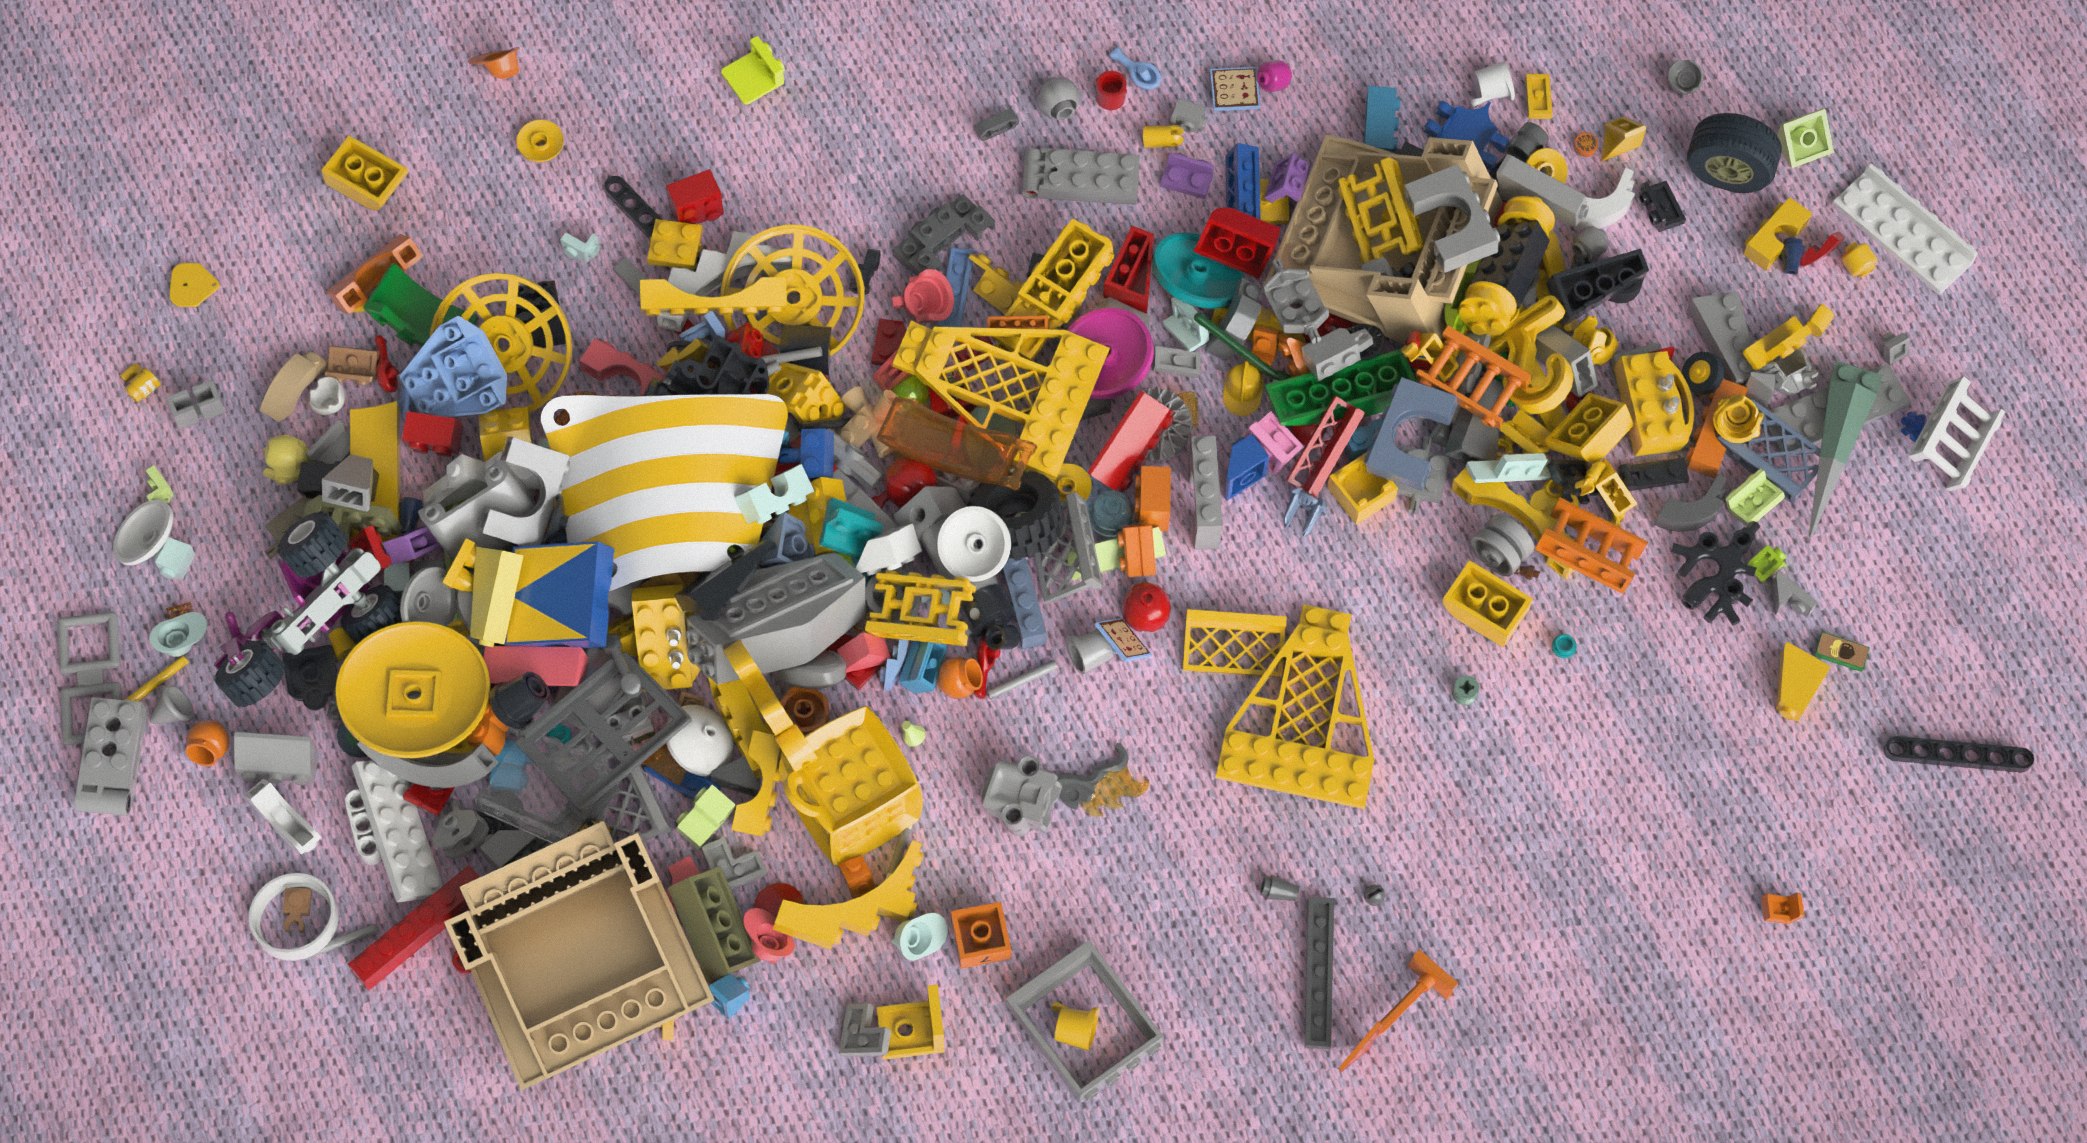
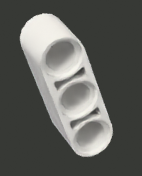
M359 789L352 790L347 794L345 804L356 848L365 864L375 865L382 860L364 804L359 808H353L357 801H363ZM370 824L367 830L359 831L361 825ZM376 847L373 853L364 854L367 848Z

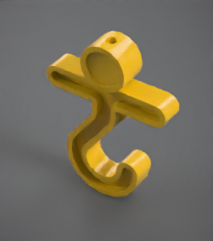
M1552 295L1544 297L1527 309L1521 305L1520 309H1516L1515 314L1510 318V325L1504 333L1490 335L1491 341L1488 349L1496 354L1509 352L1508 361L1532 374L1537 352L1535 345L1536 336L1564 316V307ZM1554 353L1547 358L1546 367L1548 372L1542 384L1534 388L1527 387V389L1520 386L1514 390L1510 399L1520 410L1530 414L1544 413L1557 407L1566 398L1572 388L1573 372L1571 365L1561 354ZM1506 377L1503 379V386L1505 388L1508 383Z
M741 640L723 650L724 654L776 735L774 737L795 772L817 760L818 757L797 724L792 723Z

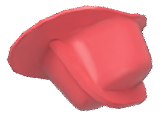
M749 909L744 914L743 923L744 928L752 938L751 948L753 953L758 958L769 961L771 964L776 963L780 957L789 956L794 951V940L789 935L772 930L776 918L764 909Z

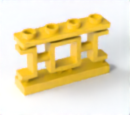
M1391 157L1380 160V164H1374L1377 176L1362 183H1359L1358 176L1353 174L1349 175L1348 178L1342 177L1338 179L1340 184L1338 191L1347 206L1345 213L1348 220L1352 222L1354 228L1352 235L1355 242L1359 244L1361 250L1359 257L1362 264L1382 258V253L1400 246L1403 254L1409 255L1413 251H1422L1425 245L1416 216L1413 215L1404 198L1405 182L1398 161ZM1387 181L1391 193L1385 192L1378 195L1376 186ZM1367 190L1369 200L1358 204L1355 192L1360 193ZM1386 202L1391 220L1374 227L1368 209ZM1401 225L1405 237L1400 236L1392 239L1390 230ZM1381 234L1384 243L1372 248L1369 236L1374 237Z
M886 570L885 573H876L878 584H875V589L885 593L882 613L870 612L869 617L871 621H866V632L881 638L966 646L968 636L965 635V630L968 629V625L963 621H957L961 600L973 601L972 593H975L976 587L969 582V579L955 577L954 580H948L941 575H931V578H927L913 572H909L908 576L891 570ZM892 585L908 586L905 587L903 600L895 599L897 589ZM939 590L952 591L950 605L941 604L943 593ZM914 596L932 597L928 618L911 616ZM893 609L901 610L899 620L904 624L891 623ZM939 614H948L946 625L951 629L935 628L938 624Z

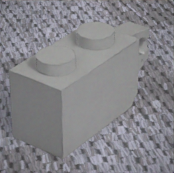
M1338 328L1321 337L1319 343L1316 341V344H1312L1311 342L1302 347L1304 363L1317 380L1320 381L1361 360L1360 352L1373 344L1372 336L1366 329L1350 334L1347 329Z

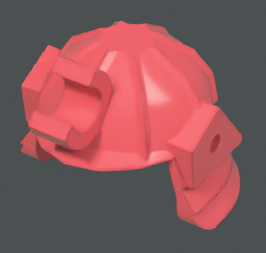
M926 269L919 273V275L910 277V284L904 288L903 296L892 297L894 309L904 307L906 313L916 319V323L919 324L945 320L950 316L954 307V295L949 281L943 274L933 269Z

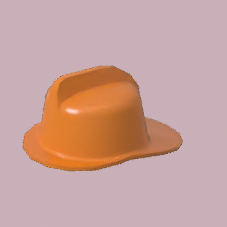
M515 47L509 50L480 54L469 59L468 63L483 64L493 77L506 79L519 73L516 51L520 48Z

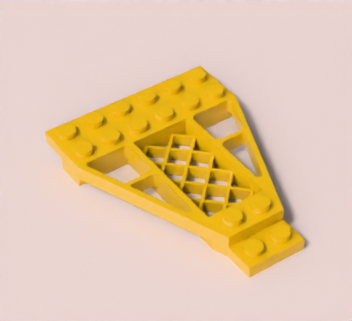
M911 321L892 367L915 375L923 384L934 390L1010 461V465L1028 472L1030 470L1056 480L1110 348L1066 330L934 327L930 329ZM971 336L1020 337L1015 350L1008 352ZM1025 337L1060 339L1055 355L1048 367L1018 355ZM955 342L961 344L959 346L953 347ZM966 348L970 359L959 363L955 352ZM971 349H974L984 354L974 357V354ZM951 355L955 365L945 368L947 360ZM989 358L993 368L981 372L977 362ZM994 358L1006 363L997 366ZM973 363L977 374L965 378L961 368ZM1011 367L1015 377L1004 381L1000 370ZM1016 367L1026 370L1028 372L1019 375V372ZM957 370L961 380L950 384L945 374ZM996 373L1000 383L988 388L984 377ZM1034 376L1038 386L1026 390L1022 380ZM1039 376L1045 378L1043 383L1041 382ZM980 379L984 389L976 393L971 392L968 383ZM1018 382L1022 393L1011 397L1006 386ZM1002 388L1006 399L995 402L990 392ZM1039 391L1033 405L1029 395ZM950 395L989 410L984 424L981 425ZM1025 397L1029 408L1017 411L1013 401ZM993 413L1025 425L1013 452H1010L986 430Z
M1303 604L1298 626L1226 728L1216 773L1217 779L1365 809L1374 764V754L1348 636L1352 614ZM1293 653L1299 654L1298 656L1292 659ZM1285 657L1286 664L1279 698L1271 700L1256 697L1282 658ZM1311 657L1324 660L1319 662L1318 664H1315ZM1306 658L1311 668L1301 673L1295 663ZM1336 662L1342 663L1341 669L1336 664ZM1330 663L1336 673L1325 678L1319 668ZM1291 667L1297 677L1287 682ZM1346 670L1350 672L1359 718L1338 712ZM1315 671L1321 682L1311 687L1305 677ZM1339 677L1335 692L1329 682ZM1301 681L1307 690L1296 696L1290 686ZM1325 685L1331 696L1321 701L1315 691ZM1285 690H1287L1292 700L1282 705ZM1311 695L1317 704L1306 710L1300 700ZM1334 700L1331 715L1324 705ZM1296 703L1302 714L1292 719L1285 709ZM1250 704L1275 709L1276 713L1270 736L1265 737L1234 730V727ZM1321 709L1327 719L1316 724L1310 714ZM1282 713L1287 723L1278 728L1280 714ZM1306 717L1312 728L1301 733L1295 723ZM1344 722L1361 726L1367 757L1331 749L1335 723ZM1330 723L1326 738L1320 728ZM1291 726L1297 737L1291 741H1286L1281 732ZM1313 732H1316L1322 740L1316 746H1311L1305 738Z

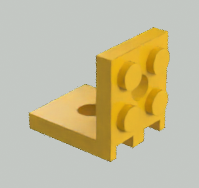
M784 362L779 363L781 370L768 376L769 389L766 394L777 396L784 401L788 412L792 413L799 423L840 418L847 409V406L821 371Z
M938 984L927 985L928 1001L876 1007L879 1027H886L891 1030L887 1055H882L883 1060L945 1052ZM903 1024H908L912 1027L913 1031L909 1036H902L898 1033V1028Z

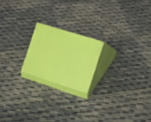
M1824 108L1781 124L1777 136L1782 145V153L1791 168L1834 153Z

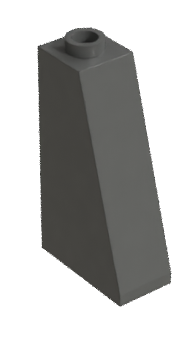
M1484 375L1476 379L1472 392L1474 391V389L1476 388V386L1478 385V383ZM1493 378L1477 404L1490 411L1503 391V383ZM1471 392V393H1465L1464 396H1466L1467 398H1469L1470 395L1472 394V392ZM1460 406L1444 454L1465 464L1469 461L1496 460L1499 429L1495 426L1493 428L1486 426L1481 422L1480 417Z

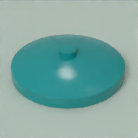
M1175 233L1159 242L1152 257V269L1157 280L1166 291L1177 299L1196 307L1213 309L1231 304L1237 281L1241 278L1245 279V273L1193 252L1201 234Z

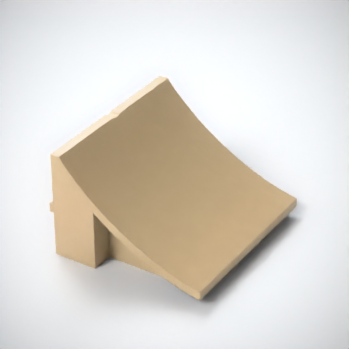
M1325 135L1304 186L1301 199L1296 205L1275 256L1276 262L1277 258L1281 259L1285 269L1309 270V278L1325 308L1328 307L1331 314L1357 324L1374 325L1382 331L1384 336L1405 345V340L1412 331L1436 333L1443 343V332L1447 327L1445 304L1453 303L1467 264L1444 273L1434 255V241L1463 230L1470 221L1468 216L1462 210L1453 206H1441L1419 214V227L1425 244L1423 250L1420 252L1413 251L1411 254L1405 255L1401 252L1400 246L1382 253L1383 257L1396 272L1411 261L1416 267L1412 277L1382 276L1380 272L1362 270V262L1359 257L1361 250L1352 235L1354 228L1345 213L1347 206L1338 191L1340 186L1338 179L1342 177L1348 178L1349 175L1353 174L1358 176L1359 183L1376 177L1374 164H1380V160L1387 157L1398 161L1405 184L1458 164L1461 171L1467 173L1471 190L1477 192L1480 199V207L1488 212L1492 229L1495 228V217L1499 214L1503 204L1497 192L1498 184L1496 180L1491 179L1473 141L1429 137L1423 154L1420 157L1397 155L1357 141ZM1387 181L1376 186L1378 195L1385 192L1391 193ZM1367 190L1360 193L1355 192L1358 204L1369 200ZM1386 202L1368 209L1374 227L1382 224L1381 216L1387 208ZM1381 234L1374 237L1369 236L1372 248L1384 243ZM1271 266L1264 285L1276 274L1273 266Z
M604 821L460 886L470 911L444 922L465 970L471 969L487 1012L521 1091L714 1001V997L640 834L636 833L614 843Z

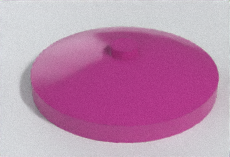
M1120 308L1096 309L1078 318L1066 330L1110 348L1090 398L1110 399L1129 392L1143 380L1151 367L1154 355L1151 334L1144 322L1127 310Z

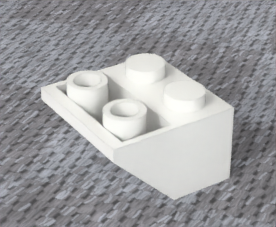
M913 523L892 528L868 540L856 570L860 573L867 572L869 576L881 572V569L887 568L889 571L901 567L904 563L913 561V556L922 552Z

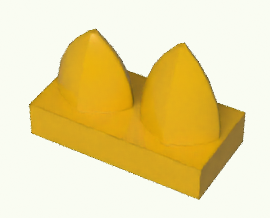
M465 539L442 582L445 587L451 590L455 588L460 591H473L474 576L464 568V566L475 568L477 546L471 540Z

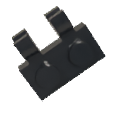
M1551 460L1546 465L1555 484L1562 486L1561 498L1570 503L1573 502L1571 493L1572 495H1577L1580 504H1588L1590 502L1588 494L1589 496H1597L1599 494L1595 486L1593 492L1583 496L1580 495L1582 493L1581 487L1575 488V483L1584 480L1587 470L1590 469L1586 461Z

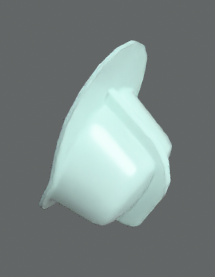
M190 612L163 621L152 629L149 642L156 651L166 653L169 656L179 657L185 655L190 651L193 644L204 636L207 630V620L200 613Z
M927 913L899 924L894 938L891 939V943L896 945L906 959L911 961L918 960L941 948L947 938L948 926L940 914Z

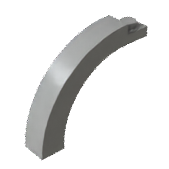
M361 742L357 743L367 756L385 770L409 782L430 787L448 788L472 783L486 776L499 763L483 743L475 749L459 755H431L420 758L388 756L368 748Z

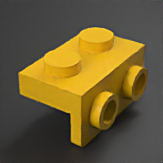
M1518 410L1513 419L1504 422L1499 429L1504 433L1503 437L1512 444L1517 443L1521 446L1524 454L1544 453L1546 456L1550 451L1545 439L1551 431L1522 410Z

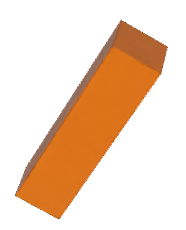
M1048 315L987 317V328L1049 329Z

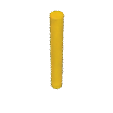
M182 655L124 700L140 701L189 663L188 660Z

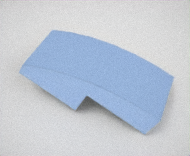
M899 639V645H893L892 659H887L886 667H881L880 682H885L884 691H889L903 669L909 640Z

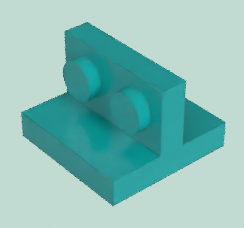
M832 497L827 503L819 545L860 560L867 541L882 533L883 524L875 521L876 514Z

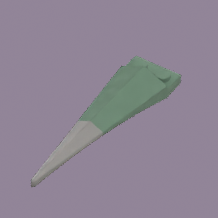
M1836 361L1827 389L1809 537L1813 536L1877 397L1882 374Z

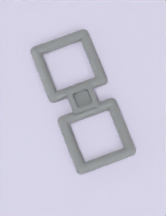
M115 612L59 618L57 621L59 671L61 674L77 673V687L63 688L60 692L62 735L65 745L83 744L86 734L73 735L71 697L111 693L112 699L122 700L121 684L119 682L105 683L104 670L118 668L120 665L118 617ZM108 622L109 659L69 664L68 627ZM121 724L115 725L112 731L118 730Z

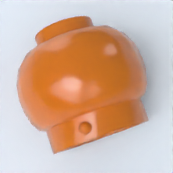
M953 657L947 659L940 666L938 679L936 680L939 689L953 699H961L970 696L975 690L980 689L983 675L975 659Z
M200 721L194 724L187 734L186 755L198 765L212 766L227 752L230 745L229 734L224 726L217 721Z

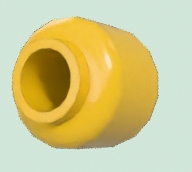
M1855 241L1844 248L1846 253L1842 256L1841 261L1851 276L1862 278L1876 269L1877 257L1867 243L1858 245Z

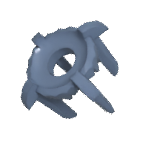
M1294 487L1289 490L1293 495L1290 497L1291 500L1284 515L1285 528L1288 527L1300 505L1303 506V509L1307 508L1310 514L1302 531L1305 537L1312 531L1321 513L1327 514L1326 502L1320 496L1316 498L1303 492V488Z

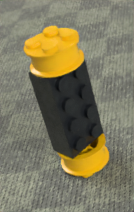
M1517 196L1506 203L1504 214L1499 218L1498 226L1496 227L1500 236L1498 252L1482 258L1471 284L1466 290L1465 299L1459 305L1458 311L1461 320L1477 335H1499L1504 333L1510 325V318L1515 314L1516 309H1520L1550 242L1548 238L1549 232L1555 224V216L1552 210L1539 197Z

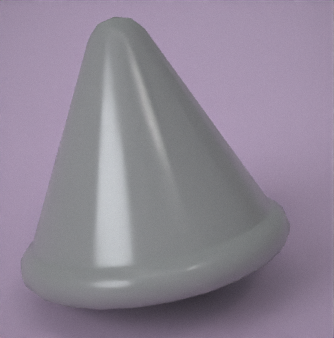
M166 685L161 691L159 700L150 717V722L152 724L188 722L193 717L192 705L180 689L172 685Z

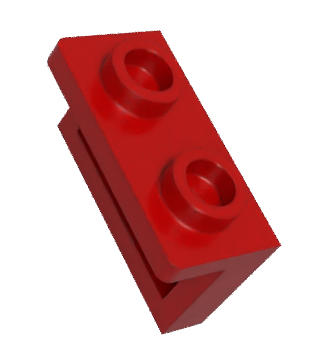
M746 322L726 335L725 340L730 343L736 342L739 344L743 353L750 357L760 358L764 337L759 330Z

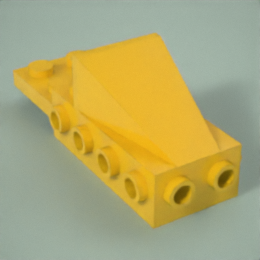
M1072 218L1068 225L1062 228L1055 243L1048 247L1041 262L1035 265L1028 280L1021 284L1018 289V298L1005 316L1048 315L1049 329L1055 330L1057 327L1060 328L1063 322L1067 323L1070 318L1075 319L1087 295V289L1090 285L1097 283L1102 268L1109 266L1114 258L1111 240L1102 234L1099 235L1094 232L1087 224ZM991 336L992 339L1012 351L1015 350L1020 337ZM1025 337L1018 355L1033 361L1049 338Z

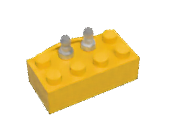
M1667 351L1621 356L1613 368L1621 402L1626 404L1634 426L1628 431L1634 457L1681 451L1689 441L1694 422L1693 399L1685 378L1669 359ZM1676 385L1678 386V388H1679V390H1680V392H1681V394H1682V396H1683L1684 403H1685V408H1686V425H1685V423H1684L1683 414H1682L1681 398H1680L1679 391H1678Z
M683 584L632 589V609L639 666L664 690L692 687V682L701 670L688 659V639L686 636V631H688V612L682 611L674 597V594L685 588Z

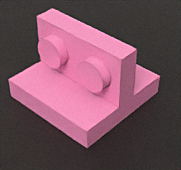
M1271 411L1258 423H1253L1244 436L1246 438L1252 434L1269 455L1267 468L1274 475H1277L1284 465L1304 447L1285 426H1280L1277 417Z

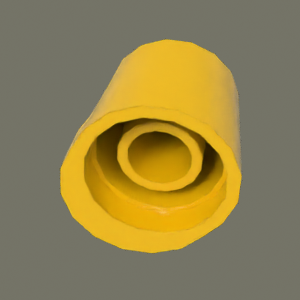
M1052 1002L1050 1008L1055 1012H1060L1055 1030V1041L1090 1051L1098 1024L1099 1007H1093L1088 1011L1072 1009L1059 1002Z

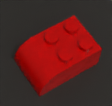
M1218 208L1211 213L1193 252L1259 279L1276 246L1281 228L1236 209Z

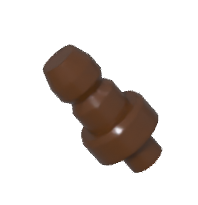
M1528 565V567L1520 566L1514 574H1520L1525 576L1527 580H1532L1533 577L1539 578L1540 571L1535 570V566Z

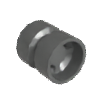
M1526 122L1517 132L1518 136H1514L1505 150L1509 155L1516 154L1519 160L1526 163L1528 157L1533 152L1543 149L1547 145L1549 137L1539 125Z

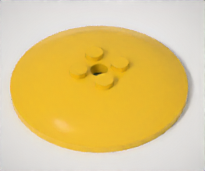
M429 622L398 623L370 634L348 654L340 668L336 682L337 707L342 721L350 733L368 748L399 758H420L435 755L463 741L480 723L487 709L490 697L489 672L478 649L457 631ZM412 691L421 693V696L417 699L407 697Z

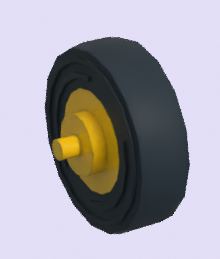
M1697 352L1686 360L1681 374L1685 378L1691 392L1697 395H1707L1713 393L1722 383L1724 366L1721 360L1712 353Z

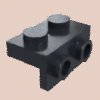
M1667 181L1651 186L1648 182L1642 183L1639 200L1643 206H1646L1649 212V220L1652 225L1656 226L1658 232L1685 224L1686 218Z

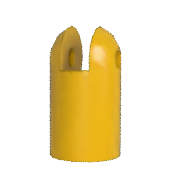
M1178 125L1143 126L1144 148L1177 147L1184 142V138L1180 136L1184 133V130Z

